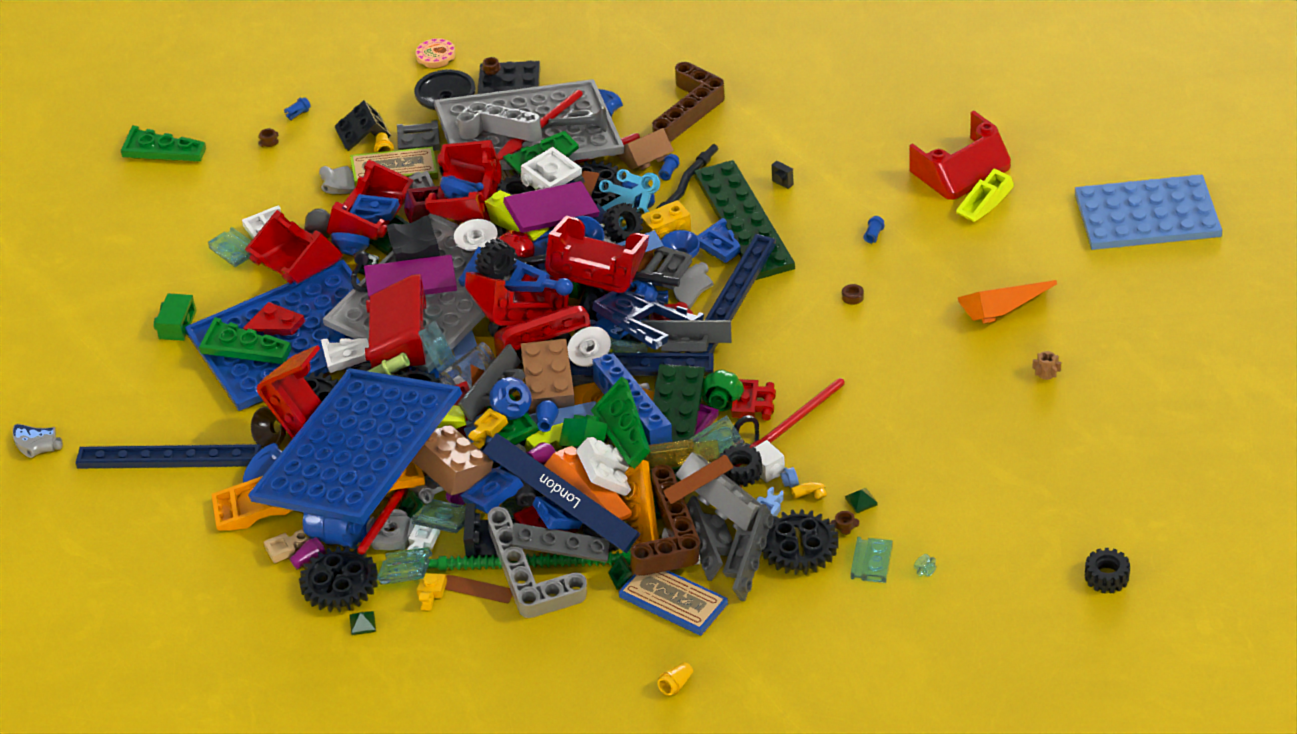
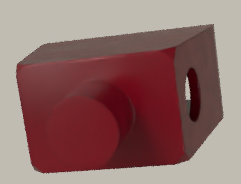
M439 186L407 189L404 212L409 223L430 214L425 207V199L428 198L430 193L438 194Z

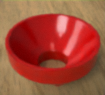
M508 230L507 233L498 238L513 247L518 257L534 256L535 245L528 238L527 233Z

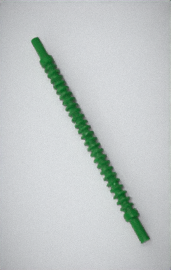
M629 550L627 554L625 552L619 553V551H616V554H612V551H609L607 563L612 566L622 555L625 557L628 565H630L631 551ZM527 553L525 556L529 567L533 565L534 568L537 565H540L541 568L544 565H547L548 568H550V565H554L555 568L557 565L564 567L565 564L568 567H571V564H574L575 567L578 564H581L582 567L585 564H588L590 567L592 564L596 566L600 563L603 566L606 565V562L557 554L551 556L550 553H547V556H543V553H540V556H536V553L530 556ZM494 554L491 557L485 555L484 558L481 555H478V558H475L474 555L468 558L465 555L464 558L457 556L456 559L453 556H450V558L439 556L438 559H414V569L438 568L439 571H447L450 568L453 571L454 568L461 570L463 567L467 570L468 567H471L474 570L475 567H478L481 570L482 567H485L487 570L488 567L495 569L496 566L502 569L499 557H495Z

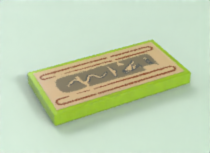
M433 147L350 155L355 187L358 178L364 177V165L369 159L406 177H410L416 172L423 173L428 171L431 179L438 178Z

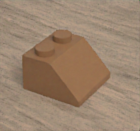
M664 128L624 145V154H617V156L631 170L639 168V171L650 167V162L656 160L657 163L663 161L665 156L674 150Z

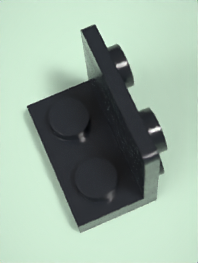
M365 100L355 106L350 113L335 125V129L345 149L348 151L370 132L375 137L379 133H386L388 138L391 136L379 112Z
M466 504L463 541L467 557L471 558L474 555L475 558H478V555H481L484 558L485 555L491 557L493 554L495 557H498L489 533L488 520H481V513L476 512L475 504ZM511 519L514 525V523H516V520Z

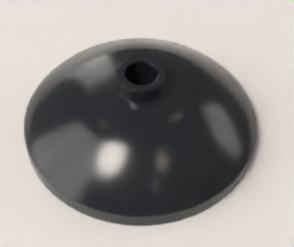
M446 69L434 71L425 75L417 82L414 89L415 98L422 106L436 111L434 100L474 95L475 82L470 75L459 70Z

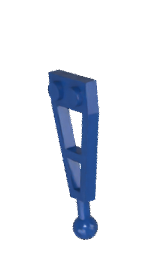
M477 247L458 281L461 286L465 287L466 272L479 273L475 267V260L478 259L476 256L481 252V247ZM515 259L516 264H513L515 271L509 281L505 280L504 285L509 291L543 292L546 287L555 289L562 296L569 295L573 290V284L569 279L552 280L548 273ZM525 274L537 279L536 282L521 280Z

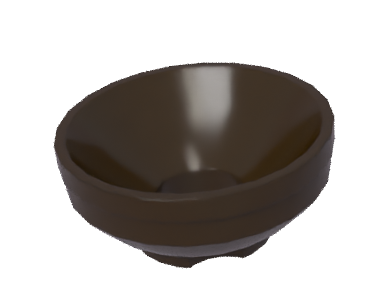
M268 407L259 408L251 419L253 439L257 444H261L262 448L273 443L279 446L286 436V430L280 422V430L278 433L275 432L274 422L278 421V419Z

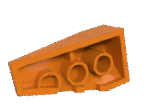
M1057 280L979 291L958 297V302L973 321L982 320L983 324L995 322V317L1007 314L1057 285Z
M573 446L554 452L544 465L619 519L625 520L632 517V511L616 492L591 483L576 452L577 449Z

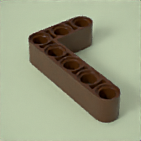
M689 62L678 63L675 66L676 85L680 89L689 92V94L652 122V131L655 132L664 128L670 142L676 139L725 100L724 80Z
M664 464L657 465L652 469L651 483L653 496L669 537L638 543L631 548L630 569L639 576L690 567L699 561L700 540L684 498L670 504L663 492L677 483L672 468Z

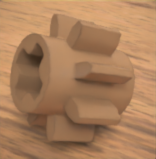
M1044 351L1037 354V359H1033L1032 369H1035L1036 376L1038 375L1042 379L1049 380L1056 377L1057 372L1061 371L1062 362H1059L1058 355L1050 351Z

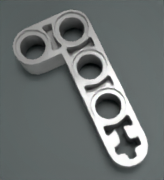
M475 102L457 116L459 135L462 139H473L482 131L527 141H535L542 137L540 117L538 114L484 102Z

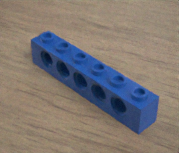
M614 353L592 359L594 383L604 395L621 376L628 380L651 451L650 453L672 448L671 423Z

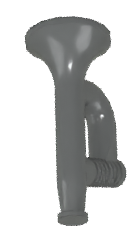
M602 107L596 114L590 110L570 109L562 118H549L550 127L592 124L600 127L603 132L607 131L605 107Z

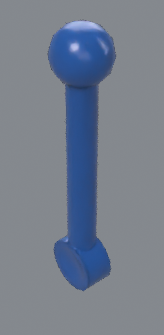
M447 176L448 178L468 184L479 191L484 188L481 182L476 184L458 179L455 176Z

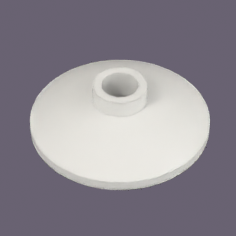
M484 219L469 220L457 227L454 232V241L461 249L476 251L477 247L484 248L486 242L490 243V240H496L498 235L497 228L493 223Z
M600 327L581 329L572 336L568 343L569 358L578 366H592V359L608 354L611 347V339L608 333Z

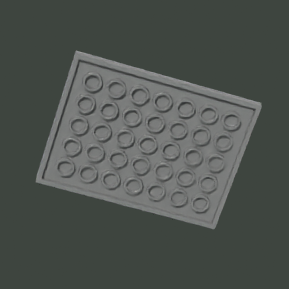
M594 79L434 100L435 110L448 144L491 140L496 154H498L510 139L516 138L482 131L473 139H462L460 137L457 116L469 105L475 102H484L535 113L541 119L576 90H581L583 92L582 97L554 119L562 118L570 109L590 110L596 114L602 107H605L607 114L606 132L592 124L550 127L548 123L541 129L542 137L540 139L525 141L522 144V148L526 146L531 147L540 143L545 138L565 131L579 145V148L568 157L572 161L624 154V145ZM503 159L499 161L501 170H513Z
M431 213L429 217L438 242L440 256L452 255L457 291L425 295L426 309H423L425 344L423 348L426 354V365L413 367L422 371L427 370L428 374L485 316L466 288L461 286L458 281L475 251L461 249L455 243L454 232L459 226L458 224ZM393 250L379 264L396 262ZM510 270V274L508 276L505 275L503 280L509 281L515 270ZM364 278L358 285L362 287L367 286L366 278ZM354 289L351 290L323 318L324 325L353 339L367 338L369 342V313H367L366 300H369L368 292L361 293Z

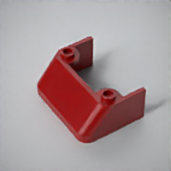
M973 110L971 111L970 138L975 142L953 154H949L942 149H934L925 153L912 143L909 145V171L944 198L954 200L971 192L980 179L984 181L993 169L1003 173L1007 172L1011 168V157L997 127Z
M566 306L504 327L494 335L496 358L508 344H511L514 350L521 349V343L545 341L574 330L577 333L581 329L590 327L589 314L583 306Z
M318 345L290 357L262 379L257 386L259 396L292 439L322 403L303 378L311 369L309 362L320 350Z

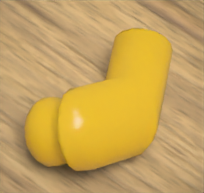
M806 482L791 488V494L794 499L814 493L816 499L826 497L827 492L825 490L826 486L820 482Z

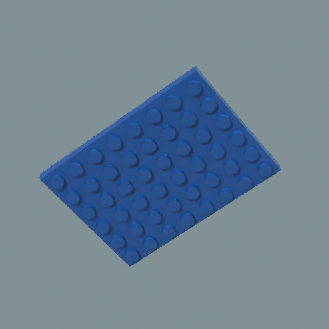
M340 260L338 263L298 284L295 282L293 284L286 283L185 327L186 334L200 353L199 346L214 317L220 318L226 324L230 322L237 324L240 329H243L270 302L304 315L305 322L293 335L282 336L275 334L273 337L290 342L292 349L286 361L293 355L318 345L320 350L309 362L311 369L306 377H310V374L314 372L315 377H318L320 373L325 374L329 372L321 340L328 339L329 343H340V339L354 340L325 326L323 323V318L353 290L351 283L353 271L344 260ZM356 278V283H357V284L360 283V281H359L358 278ZM257 332L258 335L264 336V332ZM200 353L238 411L263 401L257 392V386L262 379L281 365L278 363Z
M349 368L248 494L251 502L364 524L462 395L460 387Z

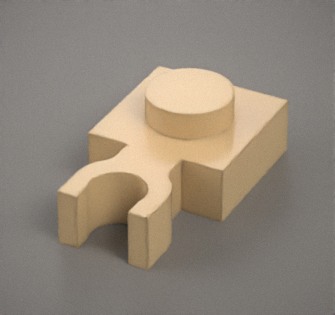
M302 529L290 537L284 533L264 541V545L273 563L293 556L296 553L295 549L300 548L308 540V537L305 538V533Z

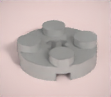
M394 509L371 544V547L375 550L386 551L405 550L409 546L408 538L414 528L413 519H410L406 512ZM373 516L368 521L366 527L367 533L378 517L374 519ZM390 528H394V531L387 532Z

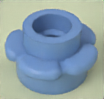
M785 467L784 473H780L784 487L789 486L791 489L794 486H798L799 481L794 467L788 469Z

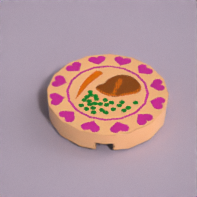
M434 38L422 42L415 52L418 63L425 64V67L428 68L446 66L449 64L448 61L451 59L453 61L456 54L453 43L442 38Z

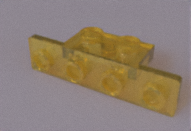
M693 439L652 444L649 445L651 452L643 460L649 461L650 470L660 464L668 465L669 467L682 466L691 452L701 455L708 462H713L720 458L718 441L710 440L693 443Z

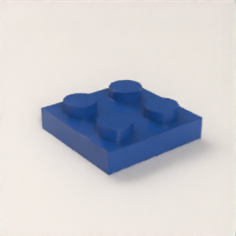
M496 467L460 496L464 503L475 504L476 509L488 514L491 509L499 507L507 498L513 497L524 485L520 478Z

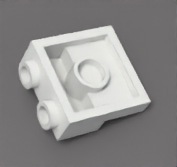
M554 147L521 165L522 183L525 186L531 185L535 190L564 185L582 174L580 166Z
M587 437L576 452L591 483L626 496L631 491L627 482L628 478L624 474L629 468L628 463L613 445H606L600 440L597 441L594 437Z

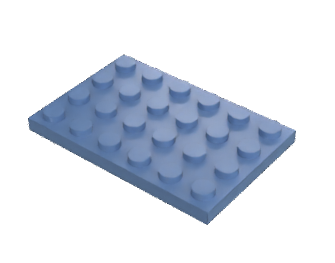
M1203 175L1075 187V197L1091 250L1222 237V228Z

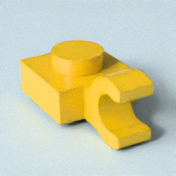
M489 408L474 422L476 429L469 433L468 438L474 441L472 443L478 449L482 448L487 436L493 438L496 432L498 433L508 424L506 416Z
M422 573L417 588L419 601H423L421 610L431 611L434 598H442L447 583L446 574Z

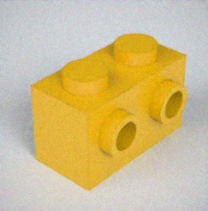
M678 200L640 216V219H643L641 224L643 230L641 232L645 234L655 230L660 240L672 231H691L690 213Z

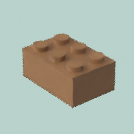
M566 339L521 343L523 372L526 375L524 382L528 386L532 397L531 405L528 409L529 415L535 414L537 405L545 400L554 402L558 409L575 406Z
M451 425L435 429L412 460L451 496L468 490L490 473L493 461Z

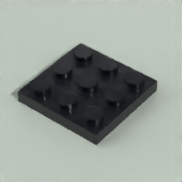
M540 61L500 63L501 70L495 75H488L481 70L483 63L480 64L478 94L538 87L540 85Z

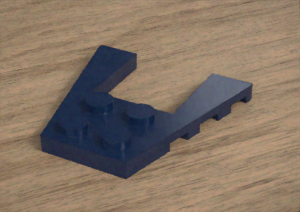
M627 290L622 293L612 291L593 302L592 308L654 350L665 345L668 342L669 335L643 324L639 320L653 312L670 320H703L704 314L700 312L697 316L687 313L688 309L677 306L676 309L664 306L665 302L660 300L646 301L644 300L645 296Z

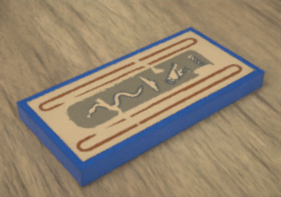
M670 571L644 576L634 574L619 591L620 598L700 636L728 605V598Z

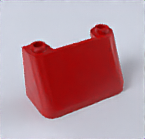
M492 141L443 144L441 153L438 154V164L442 166L444 171L442 177L455 176L458 179L476 184L481 182L484 188L478 192H469L468 197L448 199L444 197L445 194L439 186L438 194L430 193L428 198L425 199L426 209L432 215L463 223L473 219L490 221L484 201L497 192L502 176L501 165Z
M369 159L364 165V177L358 178L355 189L342 204L336 201L332 206L326 233L329 235L332 233H350L368 237L370 240H377L379 237L383 238L387 231V225L392 220L385 221L380 219L378 223H372L350 213L352 206L359 194L398 199L400 204L395 213L396 215L404 205L407 189H412L414 180Z
M278 210L274 212L244 249L251 255L249 259L257 266L263 264L282 275L281 277L290 284H293V282L298 284L338 263L343 257V254L323 234L316 230L313 234L303 230L294 221L290 222Z
M565 216L549 233L545 269L551 276L556 278H567L573 282L622 293L631 286L647 249L649 235L633 233L626 239L625 246L585 237L583 222L577 218Z
M466 272L465 288L494 324L510 326L568 306L569 295H559L555 289L545 287L543 292L509 291L504 287L505 280L492 279L477 272ZM526 274L521 281L536 282L537 279ZM549 276L552 280L558 281L560 279L553 276Z
M414 274L370 295V300H366L367 313H369V347L365 348L366 361H370L371 368L382 364L383 360L388 361L401 353H405L408 357L409 366L426 365V354L423 348L425 344L423 309H426V296L421 274Z

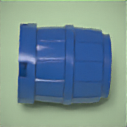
M304 513L303 530L310 539L316 537L320 542L327 545L335 544L342 545L344 548L349 546V549L358 548L356 545L362 542L367 534L366 527L370 517L364 524H358Z

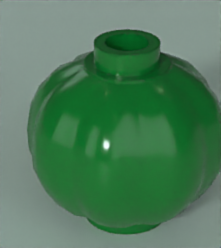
M721 369L710 373L703 381L702 398L708 406L718 409V411L732 409L733 401L737 399L739 401L744 392V386L738 379V376Z

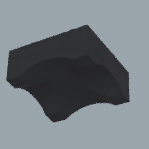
M429 215L409 224L387 225L396 262L440 256L438 242Z

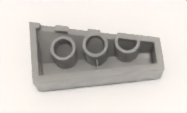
M691 452L675 475L682 480L710 463L701 455ZM725 474L695 490L699 494L697 498L707 506L712 504L717 508L715 510L717 515L725 520L729 518L734 522L733 527L736 530L752 531L761 503Z

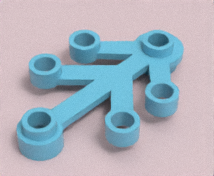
M620 169L617 172V179L624 183L630 181L638 184L633 189L615 185L609 180H602L600 182L599 189L602 192H612L621 195L604 205L602 208L605 211L621 203H630L633 208L636 197L642 194L636 212L640 213L643 209L644 213L649 212L647 207L651 194L656 193L660 188V179L656 174L646 173L641 177L631 174L630 171ZM625 172L626 178L622 179L621 176ZM652 180L653 185L649 188L648 182ZM606 183L609 184V188L607 190L604 189V185ZM620 217L619 225L623 230H626L627 225L625 227L622 226L624 218Z

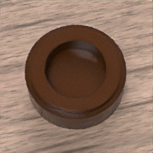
M849 284L842 289V300L845 303L855 305L863 301L864 289L860 285Z

